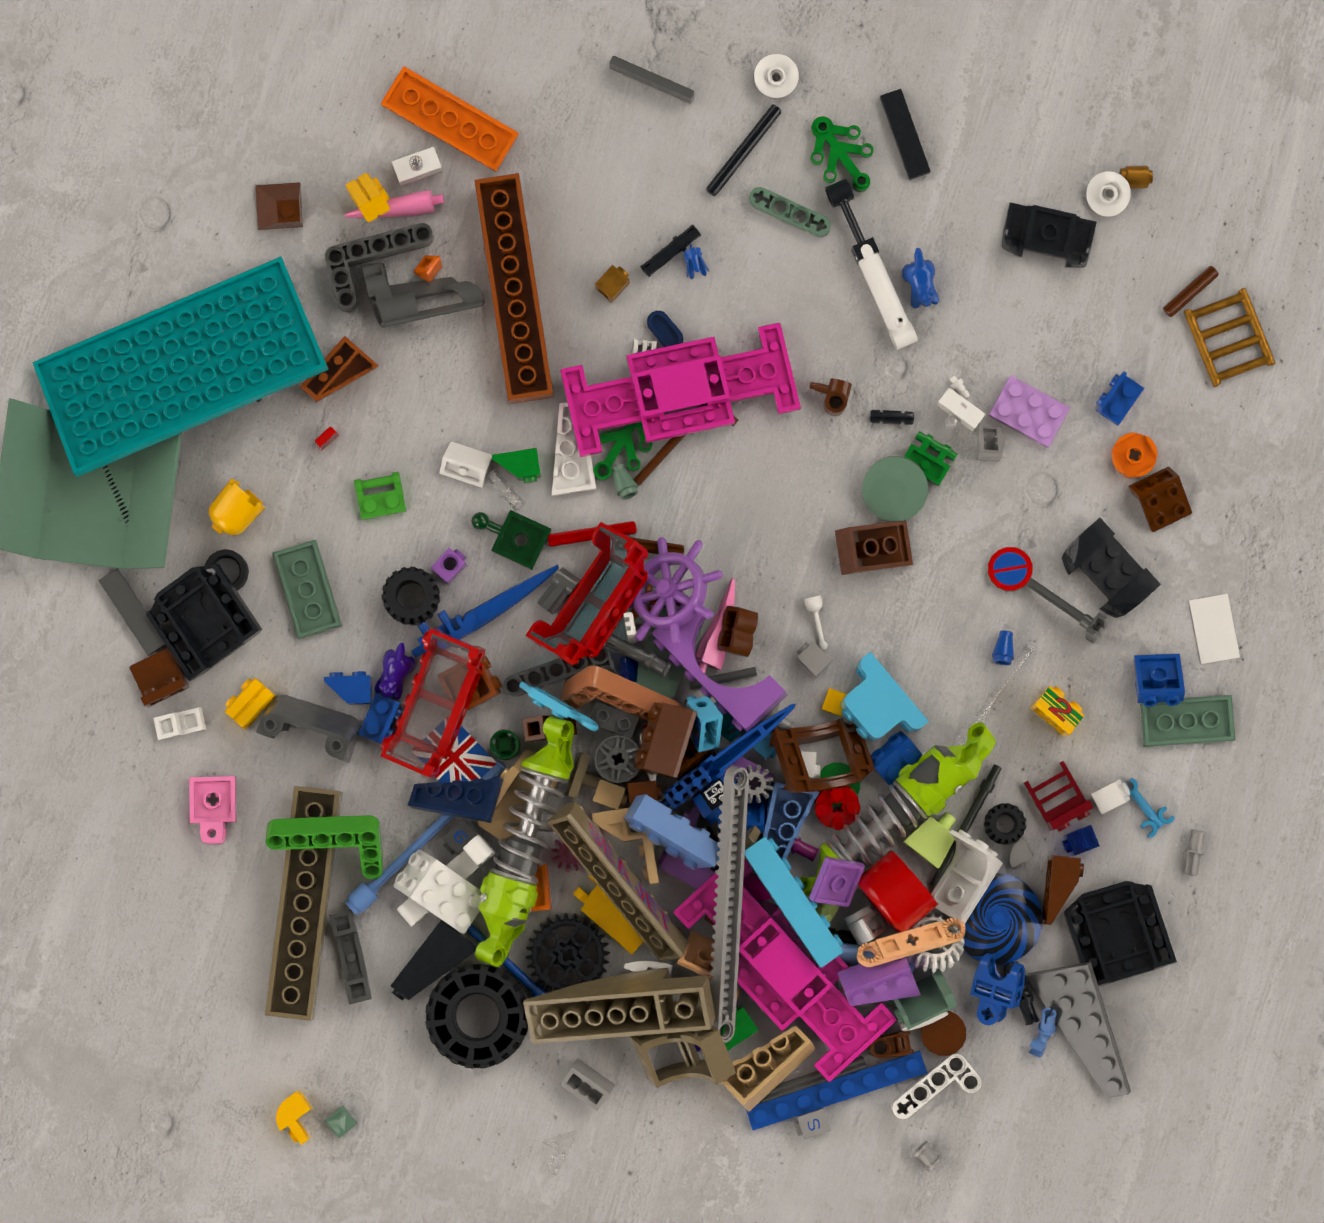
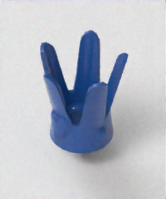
M690 244V249L683 252L685 262L687 263V277L690 275V278L693 279L695 276L694 270L695 272L701 271L702 275L706 276V270L709 272V269L702 258L701 248H692V244Z

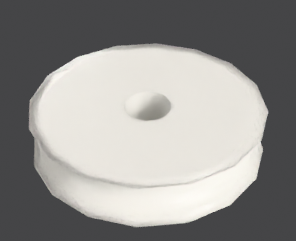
M867 905L842 920H846V925L874 910H871L870 905Z

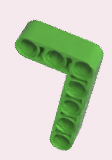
M374 816L273 819L267 824L265 843L270 849L359 847L363 876L368 879H378L383 873L384 855L380 822Z

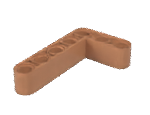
M588 666L566 680L560 698L561 701L575 709L597 698L646 721H649V710L654 705V702L683 707L681 703L598 666Z

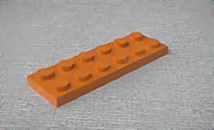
M403 66L381 102L382 107L494 172L498 171L519 136V132Z

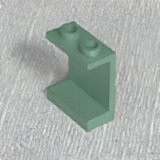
M928 968L930 976L916 982L921 994L920 996L888 1000L890 1007H896L894 1014L898 1022H904L907 1030L957 1007L954 995L939 968L936 969L935 973L932 972V969Z

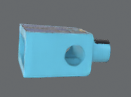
M687 697L684 701L686 708L697 711L690 734L696 750L702 752L718 748L723 720L722 714L709 697Z

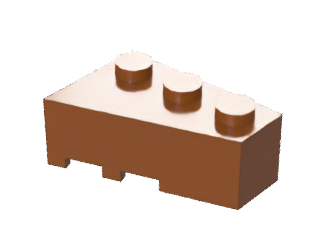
M344 336L324 358L329 370L306 379L301 384L300 389L317 403L378 368L379 365Z

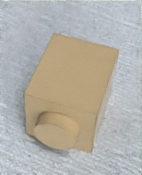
M600 779L592 801L618 810L620 806L625 807L629 795L625 794L626 788Z

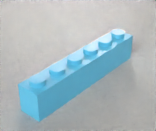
M763 836L755 844L745 849V858L814 961L822 968L843 953L841 947L844 944L837 934H831L828 929L831 925L826 917L818 915L815 910L818 906L816 902L809 899V896L806 897L802 891L805 886L799 877L793 878L789 872L792 867L785 857H779L776 852L779 848L774 840Z

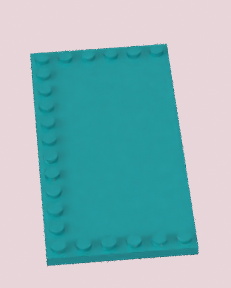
M282 257L266 262L32 362L76 478L329 370Z

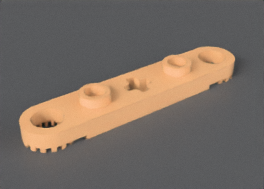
M950 918L942 922H934L876 939L873 942L861 944L858 948L857 960L865 967H873L952 944L963 939L966 931L965 924H963V921L960 922V919ZM954 926L957 927L960 932H958V934H952L948 930V928ZM908 939H911L913 942L916 941L915 946L907 943ZM870 951L875 957L873 959L864 958L863 952Z

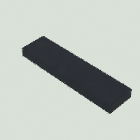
M898 89L880 95V100L908 179L912 180L930 174L931 171L902 90Z

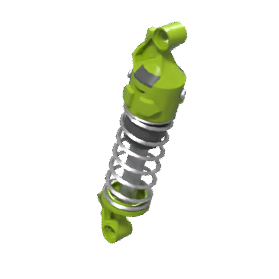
M554 716L548 717L543 725V732L547 737L548 744L533 756L524 759L521 764L523 766L521 770L524 772L519 773V776L531 783L532 786L531 789L517 788L514 790V793L523 800H526L527 803L526 806L512 805L508 808L511 813L522 818L521 823L507 822L503 825L506 830L515 835L498 841L499 845L503 848H501L499 856L493 858L496 866L490 869L488 876L484 877L480 889L482 894L478 909L486 921L490 937L478 944L475 957L477 960L495 967L503 964L513 941L525 930L528 915L531 912V908L535 906L538 892L536 891L538 879L535 876L538 866L544 865L539 859L541 849L549 847L546 843L535 839L537 830L544 832L554 831L551 826L540 821L542 814L554 815L557 812L555 808L545 804L547 797H564L560 791L550 787L552 780L564 784L568 783L571 775L570 772L574 767L571 754L574 726L572 722ZM512 827H519V829H518V831H517V830L513 829Z

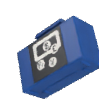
M725 774L701 789L702 792L692 799L703 817L710 824L715 823L719 819V815L722 814L719 806L723 805L720 797L723 796Z

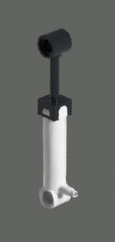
M843 179L825 187V192L833 208L841 206L857 242L856 245L852 246V254L864 274L888 328V333L895 349L899 350L917 342L916 332L908 320L880 258L873 237L865 240L849 205V202L854 199L847 179Z

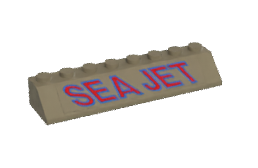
M575 801L565 804L547 821L548 824L660 962L682 958L688 944L683 931L673 924L668 912L661 909L656 902L655 896L645 889L642 885V880L628 868L627 861L616 853L613 844L600 833L598 825L587 817L585 809Z

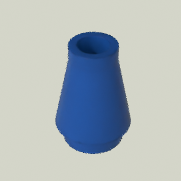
M1000 631L992 653L995 664L1011 665L1012 660H1014L1013 632Z

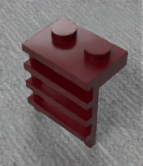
M1064 761L1059 763L1063 769L1061 773L1032 788L1028 781L1024 782L1029 795L1032 797L1034 804L1040 811L1050 831L1057 829L1060 832L1071 826L1069 821L1075 818L1078 821L1090 815L1089 810L1094 808L1090 800L1084 798ZM1067 776L1069 784L1040 800L1037 798L1035 792L1061 777ZM1073 787L1077 794L1076 796L1045 812L1041 804Z

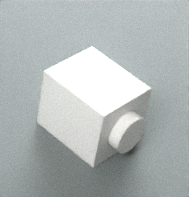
M1120 779L1091 794L1101 814L1130 800L1129 788Z

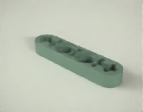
M756 187L750 192L749 201L755 209L816 237H824L829 233L831 225L827 217L762 187ZM760 193H762L763 199L769 201L770 197L774 199L771 201L770 207L768 209L766 208V202L760 201L759 203H756V198L753 196H758ZM776 202H783L786 205V210L783 213L774 211L773 205ZM797 211H802L806 214L804 222L799 223L794 220L793 216ZM810 216L814 217L812 220L814 223L819 224L820 221H823L826 229H821L819 232L816 230L817 226L812 223L810 228L807 227Z

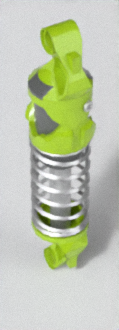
M982 722L971 725L967 731L968 737L965 745H934L929 750L923 752L917 763L913 765L908 764L899 772V777L895 779L896 781H893V785H889L890 794L886 797L878 795V800L885 809L881 814L871 805H867L866 808L874 819L871 823H868L860 815H855V819L862 828V831L857 833L850 826L844 825V830L851 839L847 844L839 836H832L839 851L829 841L823 842L819 846L820 858L816 876L799 878L805 886L802 891L806 897L811 894L825 857L849 861L857 859L866 867H871L872 862L866 851L870 850L877 857H883V851L877 843L879 839L888 847H895L894 841L888 832L889 830H892L900 837L906 838L903 826L917 828V821L920 818L927 819L932 814L940 813L945 808L946 801L950 796L960 793L968 781L976 779L982 762L991 754L996 743L995 737Z

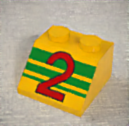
M1048 686L1030 708L1063 737L1069 736L1085 716L1081 713L1083 709L1074 701L1068 702L1064 698L1065 693L1057 686H1054V688Z

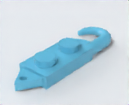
M521 681L519 687L525 690L528 696L533 698L532 702L542 708L544 706L552 709L551 713L560 719L570 717L592 731L599 729L595 721L541 688L533 687Z

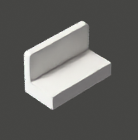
M450 442L443 456L439 474L482 488L488 467L492 461V455Z

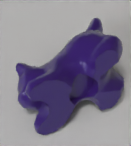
M400 643L396 651L390 649L384 654L382 660L383 672L374 688L376 692H381L384 697L393 695L394 699H400L403 694L405 677L415 670V659L404 655V643Z

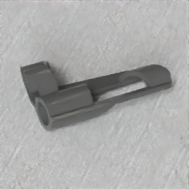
M379 262L362 266L368 297L372 303L375 317L382 328L482 307L485 303L481 289L469 281L458 282L453 277L433 279L431 283L417 281L389 285L384 263ZM454 291L463 300L461 303L418 311L416 299Z

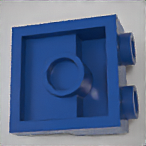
M1180 654L1134 655L1135 687L1138 703L1152 707L1159 702H1166L1169 706H1175L1183 702L1185 687Z

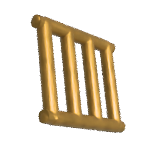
M1246 288L1240 289L1238 294L1196 310H1184L1187 323L1213 387L1221 384L1220 381L1265 364L1268 366L1275 364L1273 354ZM1242 302L1246 315L1200 331L1196 321L1197 318ZM1247 323L1251 324L1255 335L1214 351H1208L1205 339ZM1259 344L1263 356L1217 373L1213 360Z

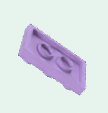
M1010 375L988 416L1048 448L1070 407Z

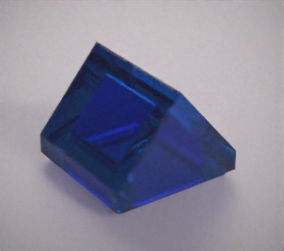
M621 656L619 676L632 682H637L639 662Z

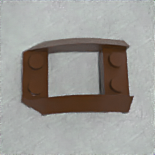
M839 718L838 720L819 725L789 728L788 730H779L778 728L772 730L769 747H775L786 781V785L782 789L791 793L815 792L861 782L874 769V765L865 739L856 731L858 727L854 723L849 725L844 722L843 718ZM839 736L851 772L833 777L810 779L799 745Z

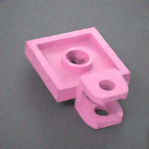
M236 776L189 777L190 823H200L201 840L206 844H223L226 839V823L237 822ZM213 793L219 798V802H216L215 806H211V803L207 802V798H211ZM215 830L216 835L215 837L211 838L210 834L212 831Z

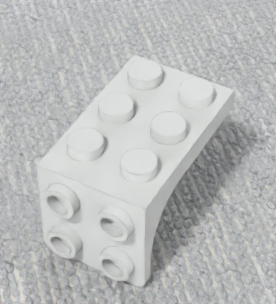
M951 829L949 834L956 841V851L950 865L931 895L938 903V906L934 909L952 919H960V922L963 921V924H965L1003 863L996 858L998 854L988 848L989 846L981 840H973L963 830L956 832Z
M420 849L410 856L407 866L396 877L394 888L463 935L480 912L478 909L482 894L480 889Z

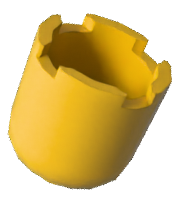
M234 478L228 481L208 508L209 518L213 522L211 527L221 535L223 532L233 536L240 535L266 509L262 505L263 502L249 489L244 492L239 487L240 482Z

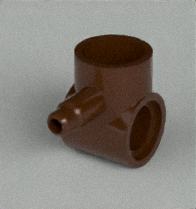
M831 378L829 385L811 382L809 388L826 394L824 401L826 413L831 416H839L846 409L852 384L844 380ZM837 398L841 401L842 406L834 409L830 406L829 401Z

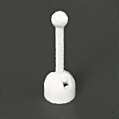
M819 595L805 598L803 600L806 609L814 613L820 640L819 647L822 650H826L828 644L824 641L818 611L822 607V597Z

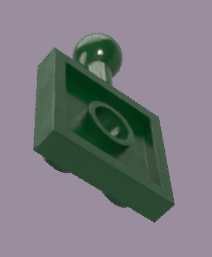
M512 510L509 511L503 526L489 521L488 515L483 512L475 513L471 520L475 529H488L498 534L491 549L492 552L530 570H533L551 532V528ZM519 534L526 535L528 537L527 544L524 546L516 545V536Z

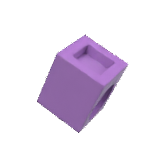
M448 548L431 566V569L449 585L467 566L464 562L466 557L458 549L452 551ZM448 559H454L457 565L453 570H446L444 567L445 562Z

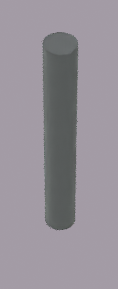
M755 667L709 676L708 678L720 684L757 676ZM689 681L690 690L702 687L697 681L694 683Z

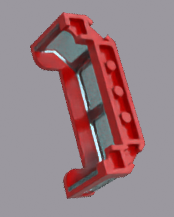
M602 522L599 523L592 534V543L600 552L552 625L550 626L548 623L538 620L532 624L525 635L537 645L556 654L570 665L577 664L578 659L585 656L592 658L599 654L648 579V572L644 570V559L648 558V550L637 541Z

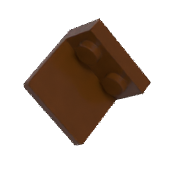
M1169 466L1129 485L1131 493L1140 501L1148 526L1152 532L1192 514L1180 477Z
M168 648L129 667L143 696L141 700L144 706L148 708L190 688L179 664Z

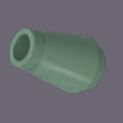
M624 465L614 467L612 475L617 496H620L622 500L634 497L638 493L637 484Z

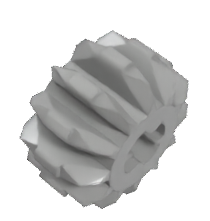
M748 765L749 781L757 778L759 779L758 783H761V786L756 787L755 790L750 789L751 785L748 786V803L752 802L753 796H756L757 803H760L761 798L759 794H762L767 799L769 795L764 789L773 790L772 786L766 785V783L773 781V777L765 779L764 776L768 774L769 770L766 769L760 774L761 765H757L756 772H753L752 766Z

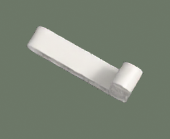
M477 835L446 866L466 880L493 857L496 852L481 835ZM408 898L397 908V911L411 927L430 912L411 898Z

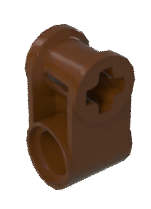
M900 1031L878 1037L868 1046L869 1053L876 1058L913 1054L914 1050L911 1049L909 1040L910 1031ZM879 1041L885 1044V1051L882 1054H876L874 1051V1045Z

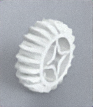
M932 913L930 918L925 916L911 929L945 920H943L942 914L939 918H936ZM951 926L948 928L952 934L960 932L957 927ZM908 939L907 943L915 946L916 941L913 942L911 939ZM964 939L950 944L951 947L948 950L945 946L908 956L909 962L915 961L916 968L923 966L924 972L928 968L932 969L933 973L936 972L937 968L944 972L946 967L951 969L954 963H958L960 956L963 954Z

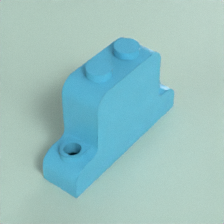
M871 652L866 654L857 663L856 673L862 679V682L842 699L841 712L849 722L852 721L858 727L856 731L863 739L867 738L870 741H877L897 724H900L908 733L917 732L929 722Z

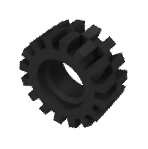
M1002 803L988 811L985 815L984 826L985 833L988 834L991 840L998 844L1007 845L1018 841L1023 836L1026 829V817L1024 818V813L1018 809L1019 807L1010 803ZM1001 815H1008L1013 819V829L1008 833L1000 832L996 826V821Z

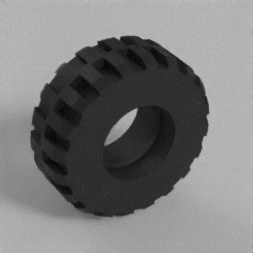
M473 964L457 968L443 977L429 996L425 1011V1023L430 1035L429 1038L438 1049V1052L456 1065L471 1069H482L499 1064L509 1058L520 1047L527 1034L528 1023L523 1004L527 997L520 984L510 974L495 966ZM474 994H481L491 998L499 1010V1022L496 1029L490 1035L482 1038H473L463 1033L456 1020L459 1004L466 997Z

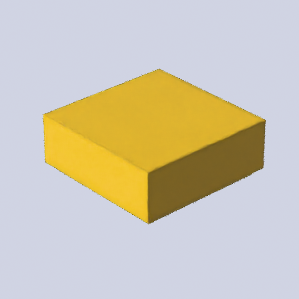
M829 688L821 710L843 717L841 701L847 694Z

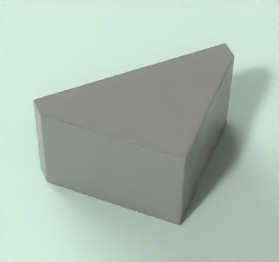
M978 425L977 460L1000 461L1003 456L1001 426Z

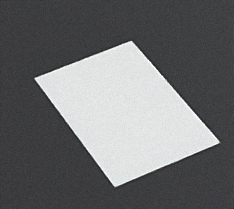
M1228 594L1189 600L1201 664L1240 658Z

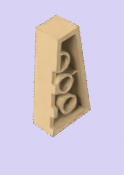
M795 1026L770 1040V1043L763 1047L751 1051L752 1053L742 1059L733 1061L732 1064L736 1073L721 1083L750 1112L816 1048L812 1041Z

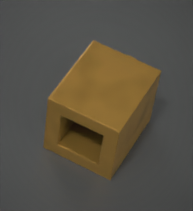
M612 264L595 283V289L613 303L630 284L629 278H627L629 274L622 267L616 268Z

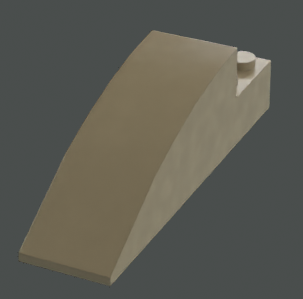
M668 968L644 970L596 979L523 1001L532 1044L711 1030L716 1018L708 975L670 978Z

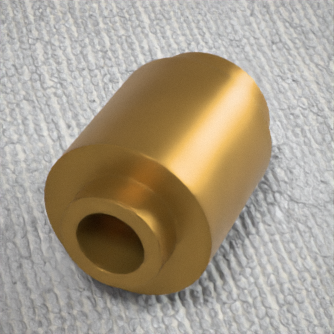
M1126 166L1125 168H1120L1119 174L1127 180L1130 189L1148 188V185L1153 182V171L1149 170L1148 166Z

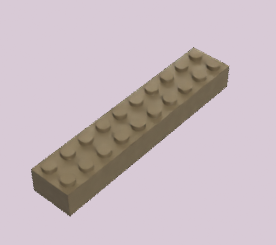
M294 786L290 818L340 816L343 792ZM335 848L286 850L265 1016L307 1021L314 1020Z

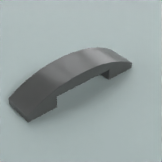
M352 910L331 914L329 917L338 948L349 1005L372 999L370 984Z

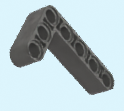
M419 223L329 247L325 252V260L339 308L348 313L353 312L358 306V298L350 267L428 247L434 240L431 227L428 224ZM420 231H427L429 236L425 240H420L417 238ZM404 236L407 238V242L401 246L397 245L396 239ZM378 242H384L385 248L382 251L374 250V245ZM355 248H363L364 252L361 256L355 257L352 255ZM333 254H341L342 258L339 262L334 263L330 261ZM339 275H346L347 281L345 283H336V278ZM345 296L353 297L350 305L345 306L341 304Z
M603 646L601 650L606 653V656L602 661H596L593 657L585 656L582 658L584 660L583 667L575 669L563 659L558 658L507 677L503 682V689L507 695L518 697L527 692L522 688H519L516 692L508 691V683L512 680H516L519 683L522 681L533 687L543 688L568 679L588 666H598L612 673H617L607 647ZM554 665H560L563 668L562 674L558 677L550 674V669ZM535 672L541 675L540 683L536 685L531 684L529 676ZM606 703L608 706H611V707H613V708H617V707H615V706H612V705Z

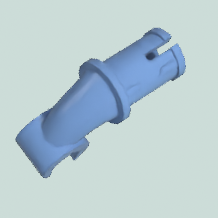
M1044 1008L1042 1010L1041 1022L1038 1024L1039 1033L1037 1039L1034 1038L1030 1044L1032 1048L1028 1052L1039 1058L1043 1056L1050 1036L1056 1031L1055 1018L1057 1013L1053 1009L1052 1015H1050L1051 1008Z

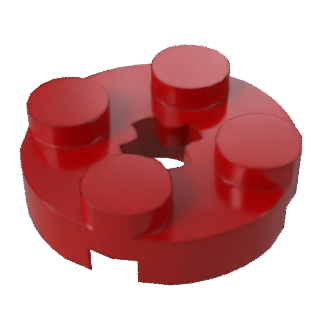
M848 785L819 791L814 801V809L818 820L823 825L835 830H842L844 825L849 826L856 820L855 815H859L861 808L857 793ZM842 802V808L840 810H833L832 803L838 804Z

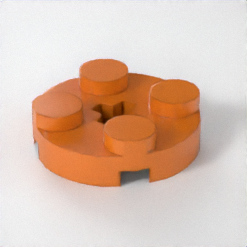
M1131 432L1123 435L1116 441L1111 450V459L1115 469L1124 477L1140 478L1154 468L1158 452L1151 438ZM1133 449L1134 452H1140L1138 461L1129 458L1130 450Z

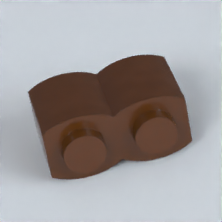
M727 606L722 620L723 628L718 637V650L748 657L753 647V634L758 625V613L740 607Z

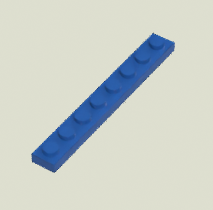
M916 1051L913 1054L904 1055L835 1078L830 1082L826 1081L764 1103H759L750 1112L747 1111L752 1130H756L926 1074L927 1070L921 1052Z

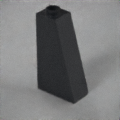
M441 920L390 985L394 989L392 993L402 1001L404 998L410 1000L475 953L477 946Z

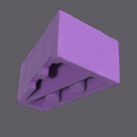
M906 957L873 967H865L858 964L837 972L850 1006L921 995Z

